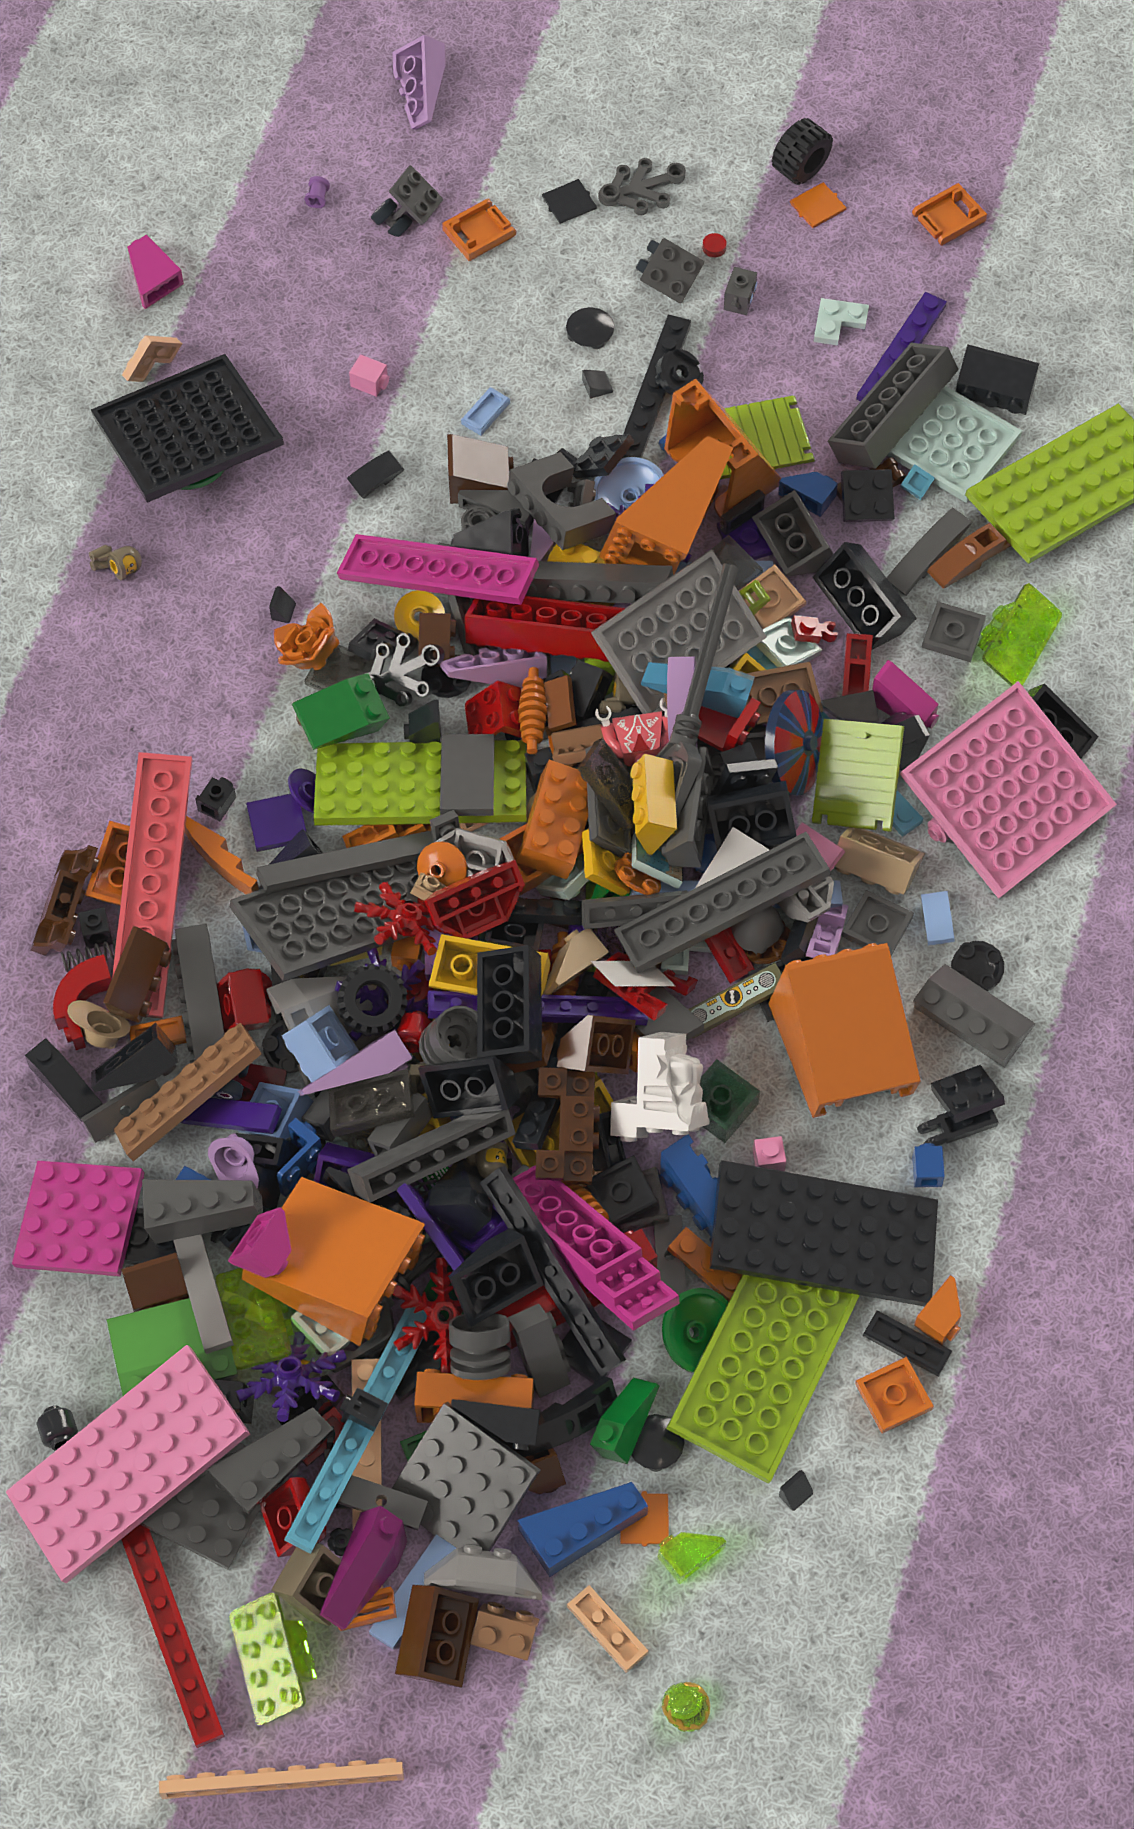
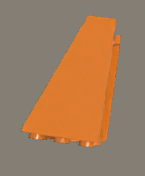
M694 379L673 393L664 449L674 461L679 462L707 436L733 447L730 455L731 458L727 462V465L732 470L728 490L717 497L714 505L715 511L720 518L724 513L758 489L766 496L779 487L780 475L723 406L697 379Z
M709 436L704 438L617 517L599 557L607 564L672 566L673 575H675L680 561L684 560L689 552L733 447Z
M871 943L856 950L844 949L837 954L829 956L821 954L806 961L794 960L785 966L769 1001V1007L813 1118L826 1115L825 1105L830 1106L835 1103V1106L839 1107L846 1099L889 1089L891 1094H895L898 1091L900 1097L914 1094L921 1080L887 943L879 945Z
M301 1177L282 1206L285 1212L291 1253L286 1259L288 1261L286 1268L279 1275L276 1274L266 1278L243 1269L242 1280L333 1332L347 1338L354 1344L361 1346L364 1339L370 1341L378 1327L379 1315L383 1309L380 1303L384 1296L390 1298L397 1286V1282L394 1280L398 1273L404 1274L407 1269L412 1271L418 1262L419 1254L423 1247L422 1244L426 1238L422 1234L425 1224Z

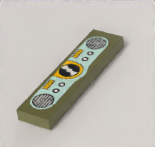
M776 963L689 1008L688 1010L704 1023V1031L692 1038L694 1039L771 998L781 977V972Z

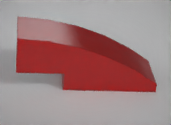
M846 634L842 696L869 691L873 635Z

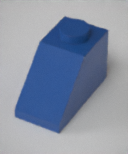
M818 472L781 478L779 481L778 495L784 497L795 490L808 511L821 517L835 499L838 483L831 477Z

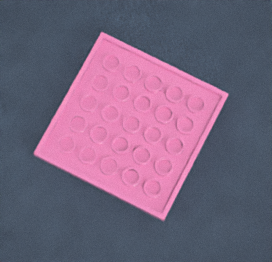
M1019 681L899 773L997 898L1003 896L1117 805Z

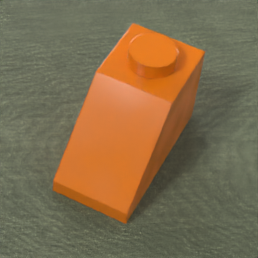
M950 1275L918 1314L914 1324L915 1327L941 1345L947 1339L953 1341L961 1330L958 1326L961 1319L956 1281L953 1276Z

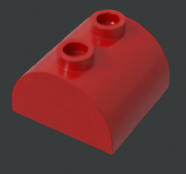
M290 1478L260 1503V1509L278 1557L290 1556L296 1546L284 1539L310 1492L306 1478ZM326 1525L316 1543L321 1542L326 1537Z

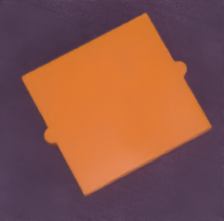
M824 182L790 200V204L797 210L799 217H803L812 228L833 218L847 208L838 199L837 193H833Z
M642 1491L640 1494L648 1505V1515L620 1532V1544H642L643 1547H646L647 1544H669L668 1494H651Z

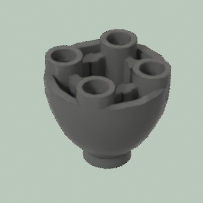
M773 906L730 927L739 946L756 954L766 952L768 947L778 941L785 929L779 912Z

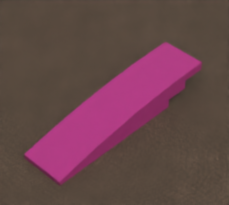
M536 1165L513 1177V1180L574 1277L633 1331L680 1304L679 1295L661 1281L660 1271L642 1257V1248L561 1181L536 1180Z

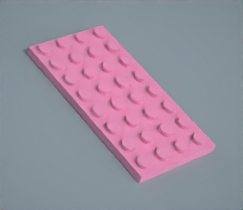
M186 1345L10 1487L6 1494L60 1580L68 1583L248 1437L250 1433L193 1349Z

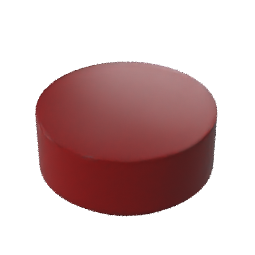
M718 233L708 234L703 239V252L713 258L722 256L726 252V239Z

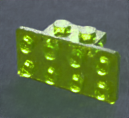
M1030 583L1023 585L1014 602L1004 606L1000 605L994 610L992 614L993 619L981 632L982 638L977 645L981 650L985 651L982 656L983 662L1010 686H1013L1018 681L1023 686L1062 618V612Z
M242 1268L223 1272L215 1277L234 1344L231 1346L235 1366L238 1370L289 1357L292 1354L289 1336L294 1335L290 1318H284V1313L289 1312L287 1305L242 1280Z
M268 1593L232 1611L229 1619L256 1723L258 1725H266L304 1707L306 1698L301 1682L312 1681L317 1676L314 1669L315 1661L310 1653L307 1642V1631L302 1621L286 1620L284 1618L280 1599L276 1593Z

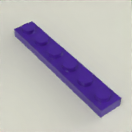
M925 291L857 393L856 400L862 401L910 343L922 344L945 309L947 301Z

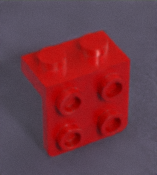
M497 680L467 700L465 703L468 734H494L495 736L500 732H504L521 738L518 713L521 687Z
M751 698L739 718L701 706L698 716L699 720L702 721V725L697 738L722 752L744 744L749 735L747 731L750 727L754 728L761 717V714L758 713L761 702Z

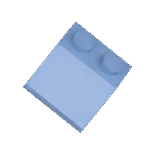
M330 1005L282 1035L287 1049L293 1053L300 1064L302 1072L308 1076L311 1083L335 1069L359 1051Z

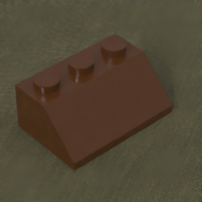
M136 926L132 927L103 1002L111 1014L141 1023L142 1018H147L152 1006V1002H149L153 992L156 993L162 981V977H159L162 967L166 968L168 966L172 953L169 952L170 948L167 942Z
M587 1015L561 1038L560 1046L557 1050V1067L587 1072L628 1075L636 1020Z
M412 1584L395 1674L416 1680L462 1688L479 1598L436 1586Z

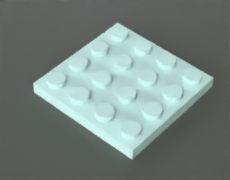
M945 386L887 456L895 458L898 463L910 470L914 464L935 477L932 482L933 484L967 503L969 499L965 496L966 490L986 479L1021 437L1022 430Z

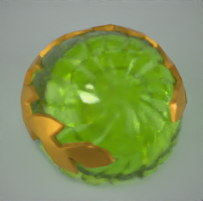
M691 1682L673 1684L666 1690L663 1696L661 1706L663 1713L669 1723L673 1724L678 1730L692 1732L700 1730L707 1723L710 1714V1701L707 1693L698 1684Z

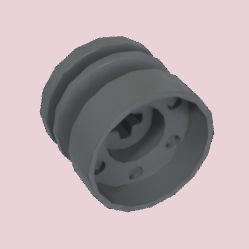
M453 1006L442 1012L423 1030L419 1040V1050L426 1065L477 1058V1011L466 1006Z
M495 1313L472 1327L469 1326L464 1314L456 1316L449 1321L450 1344L454 1347L450 1351V1358L452 1359L451 1372L455 1376L470 1380H487L498 1378L511 1371V1359L509 1358L511 1351L506 1345L510 1342V1324L506 1316Z

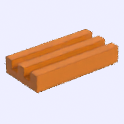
M392 1587L379 1589L359 1613L364 1614L389 1606V1609L355 1617L347 1628L343 1630L397 1618Z

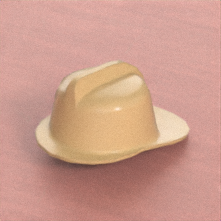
M78 1000L68 1006L67 1012L69 1017L81 1027L86 1041L95 1047L114 1049L119 1038L126 1036L130 1032L131 1026L125 1018L111 1014L108 1010L96 1004Z

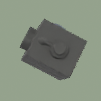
M738 267L733 268L724 294V310L747 316L757 289V272Z

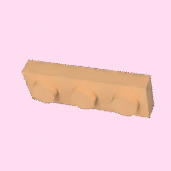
M590 1585L567 1604V1608L625 1673L631 1670L648 1654L646 1647Z

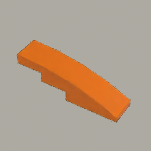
M186 816L184 833L205 861L226 881L244 894L258 891L257 880L243 872L242 859L228 852L226 838Z
M430 824L363 825L342 837L346 848L430 831L431 826Z

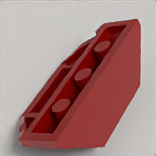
M511 860L477 872L435 891L424 901L434 926L451 936L470 939L508 921L525 883L516 860Z

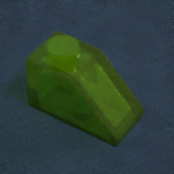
M685 1532L679 1533L676 1537L671 1534L659 1544L660 1549L658 1550L657 1558L675 1580L681 1584L724 1550L726 1540L719 1536Z

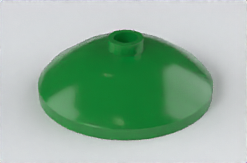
M693 1288L678 1294L680 1304L666 1311L662 1321V1338L669 1356L679 1367L690 1373H694L729 1303L721 1294L707 1288ZM690 1328H691V1329L693 1330V1332H694L693 1337L690 1336V1333H689Z

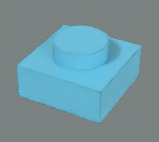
M914 464L900 487L921 500L935 477Z

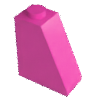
M147 234L127 246L139 296L145 309L184 284L182 270Z
M887 660L874 677L872 690L876 708L890 716L896 712H904L907 715H919L926 729H932L939 718V715H937L939 704L893 662Z

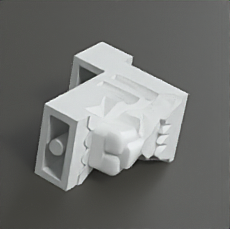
M658 1032L639 1037L637 1096L611 1102V1136H621V1141L634 1142L637 1141V1138H647L649 1133H661L663 1129L672 1130L674 1135H688L689 1131H700V1127L710 1124L706 1102H702L703 1090L700 1086L703 1065L700 1064L698 1058L686 1055V1034Z

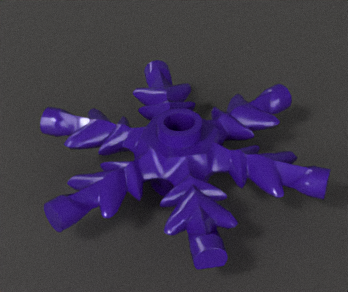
M377 948L367 951L371 964L378 967L380 965H387V959H383L380 962ZM417 960L410 969H408L406 964L403 965L401 979L406 990H413L409 985L421 982V979L416 977L425 968V965L420 960ZM337 981L335 991H339L342 981ZM366 985L357 992L356 999L361 998L360 1004L367 999L372 1002V1010H362L363 1013L377 1016L386 1010L388 1004L384 998L388 1000V996L382 988L377 986L375 990H369ZM412 997L408 1000L405 1009L406 1013L421 1011L428 1016V1007L425 1006L427 999L414 1002L415 997ZM399 1023L395 1025L393 1029L390 1030V1032L393 1030L397 1032ZM352 1030L349 1036L352 1040L357 1041L363 1033H356Z
M295 1332L293 1345L289 1343L285 1345L290 1354H284L285 1358L281 1359L279 1363L277 1357L272 1361L267 1352L261 1357L257 1353L247 1350L244 1354V1360L255 1363L250 1368L253 1370H263L262 1374L274 1373V1377L271 1379L261 1377V1381H250L246 1384L249 1388L235 1391L239 1402L246 1400L251 1395H254V1399H258L266 1390L270 1394L273 1387H281L282 1390L275 1395L278 1399L272 1405L273 1408H279L277 1419L281 1422L288 1420L290 1407L296 1408L298 1406L293 1398H298L299 1396L294 1391H298L301 1387H305L306 1394L311 1390L315 1399H319L321 1394L327 1399L336 1402L340 1392L329 1388L333 1384L332 1382L320 1381L321 1377L309 1378L308 1375L311 1372L321 1374L322 1370L335 1369L336 1366L333 1363L347 1360L345 1352L341 1349L331 1356H328V1352H324L317 1360L313 1357L309 1364H302L301 1360L308 1356L304 1352L310 1347V1344H303L305 1335L302 1332Z

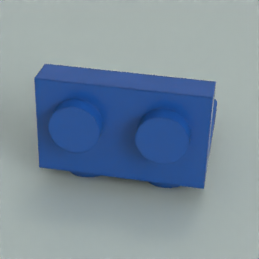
M294 1118L288 1124L291 1143L299 1148L298 1153L277 1174L280 1192L285 1197L293 1191L301 1177L306 1178L310 1173H315L318 1155L322 1150L321 1141L316 1135V1130L308 1122L302 1123L297 1118Z

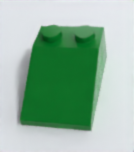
M369 673L345 679L292 703L313 750L378 732L390 719Z

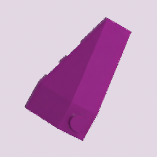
M382 1506L360 1512L319 1615L341 1630L347 1628L400 1563L408 1542L401 1519Z

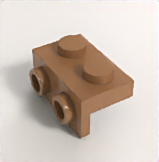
M602 724L553 732L551 735L554 747L553 761L574 767L577 763L586 761L585 749L592 745L607 754L608 748L605 745L600 728Z
M483 1603L478 1611L471 1645L528 1661L540 1619L534 1617L533 1613L526 1610H517L515 1612L505 1609V1606L501 1603Z

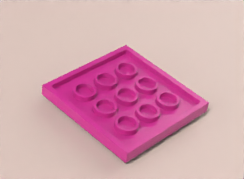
M37 1161L12 1261L13 1266L23 1269L121 1277V1269H123L145 1172L142 1168Z

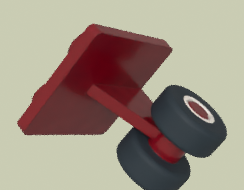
M251 1063L218 1090L214 1096L221 1099L250 1102L259 1082L284 1086L287 1071Z

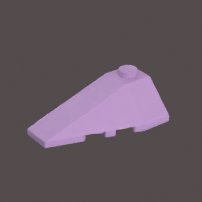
M422 35L393 51V74L395 79L401 82L402 87L399 89L401 96L406 97L405 110L412 129H418L431 122L445 68V44L426 35Z
M484 647L479 649V654L477 655L463 654L440 663V667L451 678L493 684L498 680L521 687V689L523 688V680L528 677V670L531 667L539 669L540 678L547 677V657L543 652H526L525 650L502 649L500 647L489 650V648Z
M393 1030L359 1050L355 1056H351L332 1071L299 1090L298 1093L300 1096L385 1075L390 1072L397 1075L409 1067L406 1062L412 1059V1056L396 1031Z

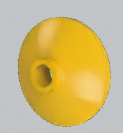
M416 590L405 594L398 601L394 610V621L398 630L412 634L419 642V621L415 620L414 615L417 612L445 613L441 601L434 594Z

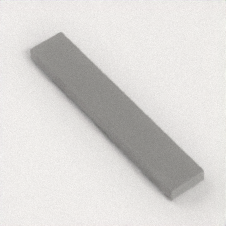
M202 1234L173 1240L205 1353L209 1354L234 1345Z

